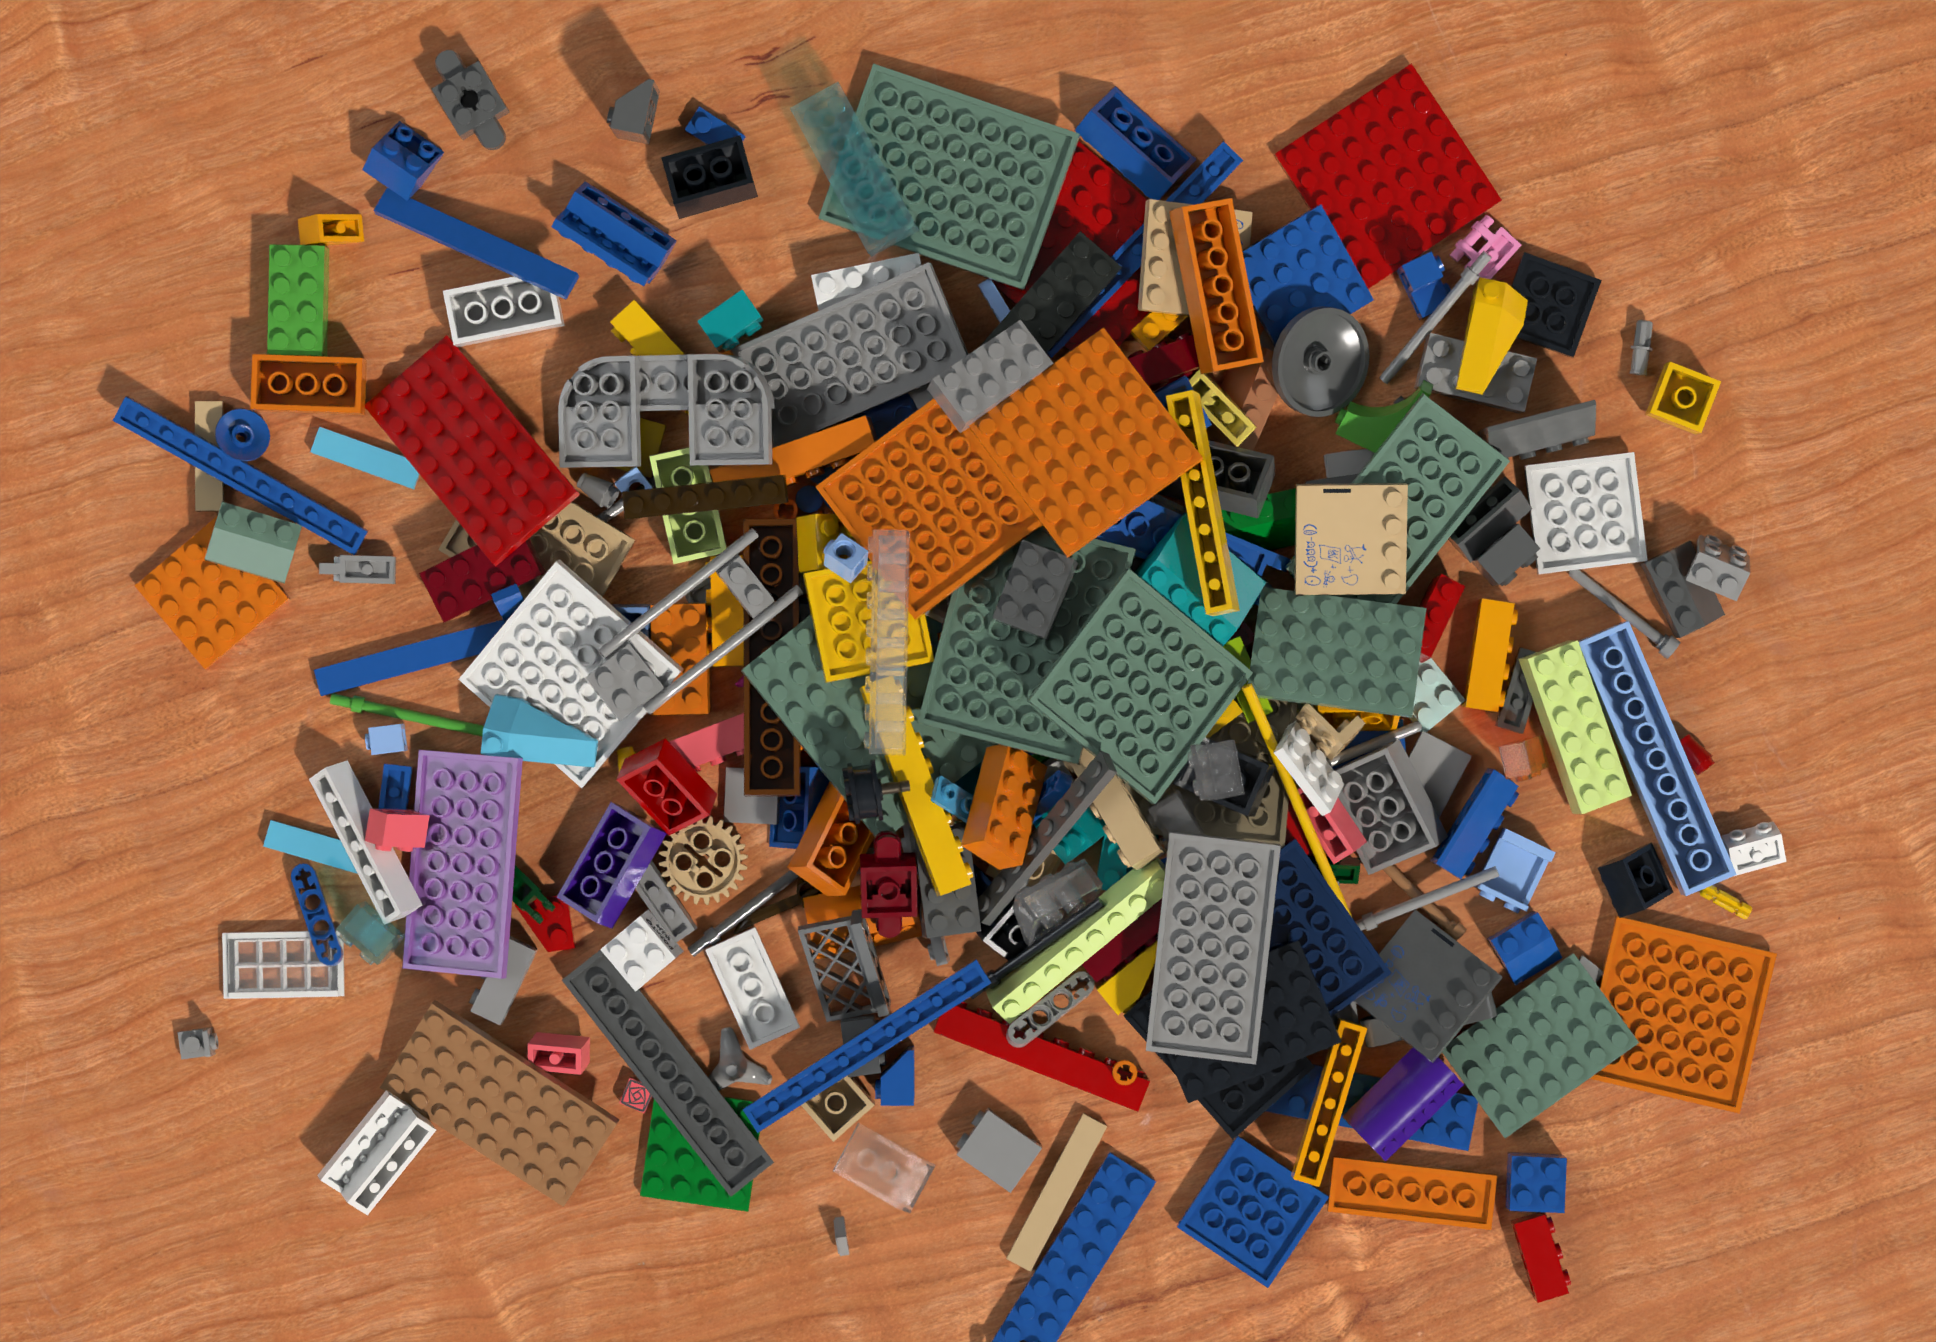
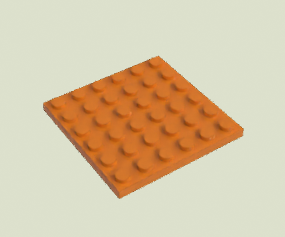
M1104 328L969 425L971 431L1067 558L1203 461L1201 454Z
M934 398L816 486L855 541L868 550L870 561L915 620L1042 526L971 429L967 428L960 433Z
M1615 916L1599 988L1639 1043L1589 1079L1740 1114L1777 953Z

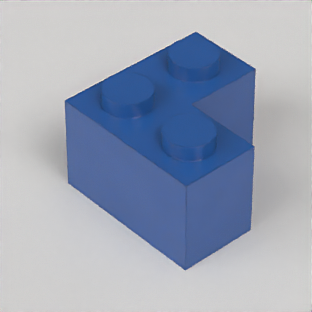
M1432 251L1402 265L1396 270L1419 320L1431 315L1451 291L1447 283L1443 284L1441 281L1443 277L1442 271L1445 270L1443 263L1438 255L1434 257Z

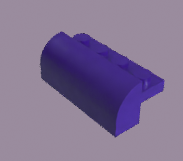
M1412 1048L1342 1117L1386 1161L1455 1095L1464 1084L1439 1057L1432 1063Z

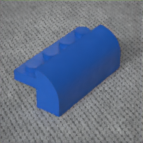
M586 181L574 192L567 207L555 218L551 226L561 236L571 239L586 252L596 255L605 261L609 267L619 270L628 276L631 281L645 286L647 283L650 284L677 242V240Z

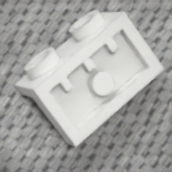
M1762 822L1751 828L1733 830L1729 834L1722 835V841L1737 875L1786 862L1782 834L1774 822Z

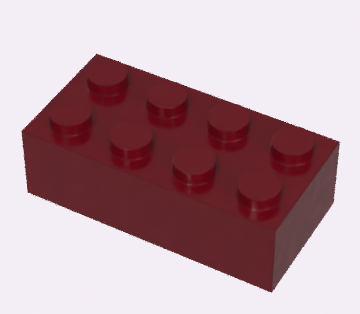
M528 539L497 566L492 564L478 545H475L419 573L444 623L492 600V593L517 584L519 587L545 574L546 571L530 539Z

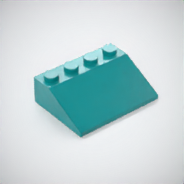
M1185 512L1134 572L1222 647L1237 631L1266 584L1263 579L1229 551L1240 611L1218 616L1207 615L1188 515Z

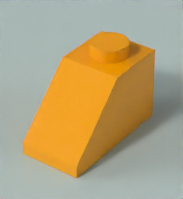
M315 214L298 219L300 245L329 246L364 242L362 214Z

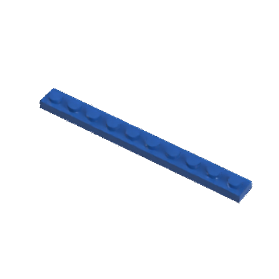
M1223 141L1166 201L1193 205L1203 203L1243 160ZM1144 224L1111 257L1122 269L1047 354L1050 358L1141 267Z
M129 396L124 398L112 420L353 555H356L369 531L249 463L228 457L215 444Z
M977 959L746 1106L743 1108L744 1113L757 1133H759L991 984L990 979Z

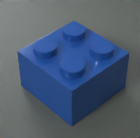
M1508 1152L1505 1207L1509 1211L1565 1213L1567 1158L1562 1154Z

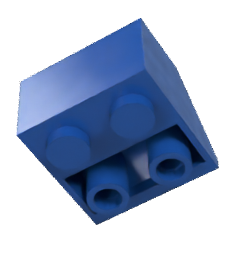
M399 121L371 149L362 170L408 201L421 188L443 156L444 151Z

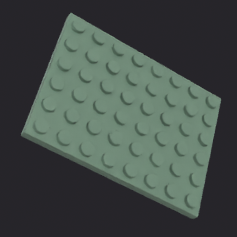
M873 63L818 219L1025 291L1080 134Z
M1043 526L1024 539L1027 542L1064 555ZM1093 539L1070 556L1078 564L1047 641L999 623L992 618L1020 548V542L952 593L917 723L1079 765L1083 747L1026 700L1124 570H1131L1136 549Z
M811 615L741 670L846 802L842 768H846L847 763H852L853 767L868 765L870 760L875 759L878 779L880 778L881 784L894 782L859 690L862 686L892 675L895 681L900 680L905 695L901 696L905 707L910 706L914 716V721L911 722L914 732L920 733L924 743V747L921 748L924 759L929 758L933 766L934 773L930 775L934 784L936 777L943 776L952 783H955L984 759L986 747L998 745L917 723L933 662L825 683ZM931 643L933 656L935 659L937 649ZM898 793L883 795V801H881L882 821H879L878 817L861 819L874 837L885 830L895 832L909 821Z

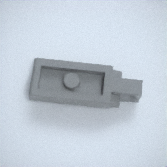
M334 556V563H319V574H334L333 581H339V583L396 584V557Z

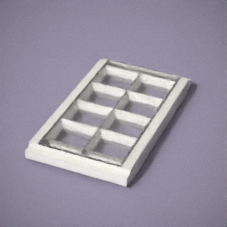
M328 930L314 932L317 935H324ZM336 930L343 949V958L336 966H326L319 961L309 931L222 933L224 999L345 996L344 931ZM333 936L327 940L318 941L319 945L321 943L325 944L327 952L323 954V957L329 958L330 961L334 959L333 955L337 953V949H331L328 941L334 940Z

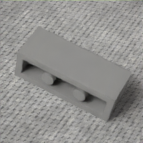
M510 936L507 977L503 979L481 977L485 981L481 990L475 989L469 1001L473 1005L471 1012L498 1025L503 1024L538 949Z

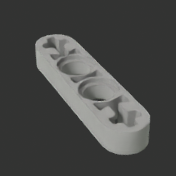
M1084 971L1075 973L1012 1022L1006 1033V1039L1009 1044L1017 1048L1024 1047L1087 998L1095 985L1094 979L1090 974ZM1077 979L1080 982L1085 980L1087 982L1086 991L1080 988L1073 996L1070 991L1077 985ZM1061 994L1068 999L1067 1007L1059 1008L1054 1004L1053 998L1056 995ZM1043 1011L1047 1015V1022L1045 1024H1037L1033 1020V1013ZM1028 1023L1031 1028L1023 1035L1024 1040L1021 1037L1014 1038V1029L1016 1028L1020 1031Z

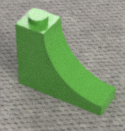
M1423 380L1411 396L1390 406L1368 407L1350 401L1347 409L1341 408L1334 422L1338 424L1336 434L1376 453L1421 394L1424 393L1427 397H1430L1434 384Z

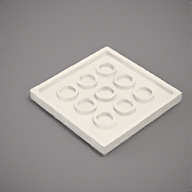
M1634 452L1524 466L1528 503L1532 507L1530 519L1533 540L1541 548L1536 552L1538 556L1536 559L1537 575L1648 561Z

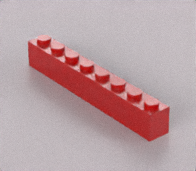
M964 1001L938 1017L933 1030L936 1034L1137 1112L1140 1109L1150 1083L1149 1078L1145 1077L1146 1072L1137 1069L1135 1081L1129 1085H1121L1116 1082L1112 1074L1113 1066L1118 1061L1105 1057V1060L1102 1061L1094 1057L1095 1052L1080 1047L1079 1051L1069 1048L1070 1043L1060 1038L1054 1037L1053 1041L1043 1038V1032L1024 1047H1014L1006 1039L1007 1029L1012 1023L1009 1024L1004 1018L1002 1021L992 1018V1012L979 1007L977 1011L966 1008L968 1003ZM1015 1028L1014 1038L1021 1037L1024 1040L1023 1035L1026 1031L1023 1029L1018 1031ZM1119 1067L1117 1070L1122 1080H1127L1126 1076L1128 1078L1132 1076V1072Z

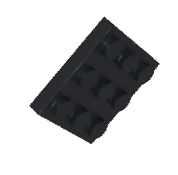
M1524 252L1511 285L1514 290L1528 300L1524 325L1516 338L1574 358L1602 280Z

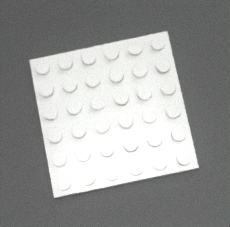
M560 559L554 563L458 679L490 708L496 694L521 698L531 703L530 705L534 708L550 713L556 720L566 725H572L597 739L598 747L594 768L555 764L581 788L587 784L647 713L641 704L622 721H618L586 681L585 677L606 661L598 649L630 625L631 622ZM639 631L627 640L664 688L669 686L684 670L643 632Z

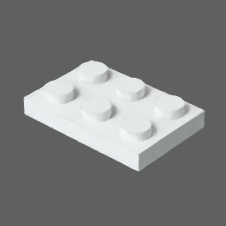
M1295 721L1287 726L1274 754L1319 813L1324 816L1331 812L1344 783L1340 774L1334 771L1326 761L1324 753L1318 750L1310 740L1308 732Z

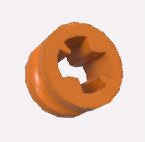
M788 498V502L785 503V505H792L794 511H790L793 513L790 518H787L785 515L780 516L778 510H782L779 506L783 503L775 504L774 515L777 519H796L798 506L793 500Z
M1123 1059L1115 1063L1112 1074L1117 1083L1129 1085L1135 1081L1137 1069L1133 1062ZM1123 1065H1129V1071L1132 1072V1076L1130 1078L1126 1076L1127 1080L1120 1079L1121 1075L1117 1072L1120 1066L1123 1068Z

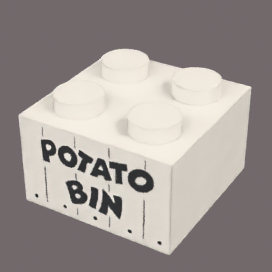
M649 909L600 949L635 992L683 952L681 947L675 943Z

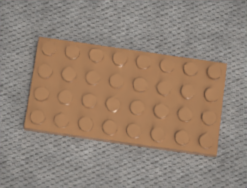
M436 1000L430 1005L380 1086L382 1090H387L408 1103L421 1115L563 1207L620 1120Z

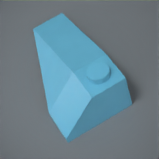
M500 694L494 696L483 728L482 755L523 758V761L595 767L598 747L597 739L572 725H566L553 718V715L546 711L542 712L530 705L531 703L524 699Z

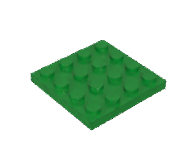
M723 1096L759 1142L760 1132L757 1133L743 1111V1108L754 1101ZM654 1099L640 1196L748 1212L753 1180L730 1197Z

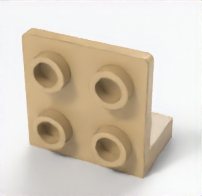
M1306 703L1296 716L1297 723L1308 732L1310 740L1316 748L1321 750L1325 757L1331 761L1354 740L1365 725V722L1357 715L1351 722L1346 719L1335 730L1309 703Z

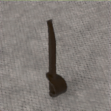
M801 878L796 885L797 894L751 913L739 923L734 934H738L760 921L800 904L804 908L803 898L823 893L815 887L800 892V887L808 883Z

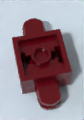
M890 830L881 831L876 835L874 854H860L862 918H876V929L879 935L886 938L896 937L900 934L902 930V917H917V867L915 852L901 853L900 838L897 833Z

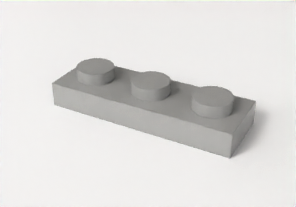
M651 860L635 889L656 920L676 943L698 927L670 886H666V880L661 876V873Z

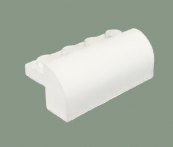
M386 1090L317 1176L322 1182L340 1192L348 1204L368 1215L435 1133L436 1129L426 1117L408 1103Z

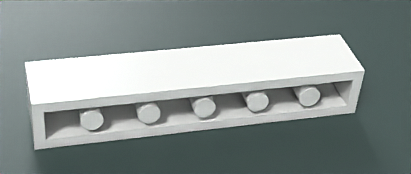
M348 760L325 767L311 777L309 781L384 925L406 917L423 906L393 847L391 851L375 849L376 844L365 841L369 811L372 807Z

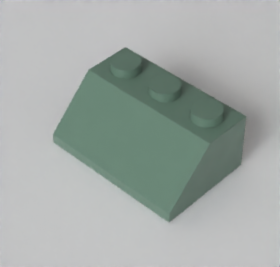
M222 502L205 560L285 584L302 525Z

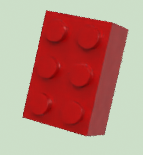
M666 738L625 758L616 779L668 835L709 816L717 797V793Z

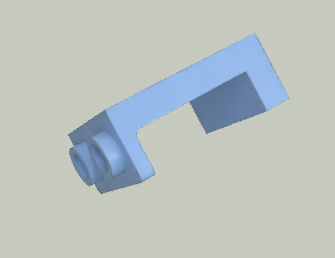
M1502 828L1482 870L1484 871L1496 866L1499 877L1474 887L1480 889L1479 895L1494 902L1497 897L1505 901L1503 907L1519 913L1520 909L1527 912L1528 904L1548 862L1552 861L1556 852L1506 828Z

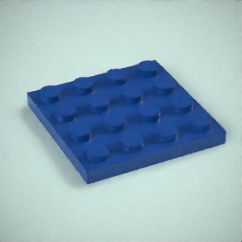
M1317 205L1242 250L1253 308L1274 347L1286 325L1295 316L1307 309L1327 306L1352 314L1374 300L1322 205Z
M1237 1136L1177 1224V1228L1269 1288L1329 1196L1311 1184L1294 1180L1291 1177L1292 1171L1240 1136Z

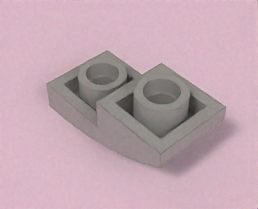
M1368 449L1325 454L1327 478L1359 474L1375 453Z

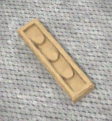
M195 401V434L216 446L218 444L215 438V429L218 421L224 415L223 401ZM195 467V511H219L221 503L224 502V482Z

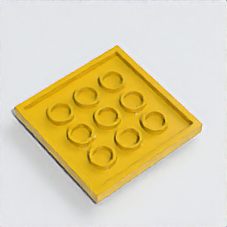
M867 561V565L852 583H849L830 569L803 574L825 683L934 662L925 614L915 620L871 561Z

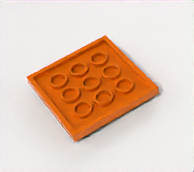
M217 516L134 585L204 669L212 666L290 600L276 581L205 560Z

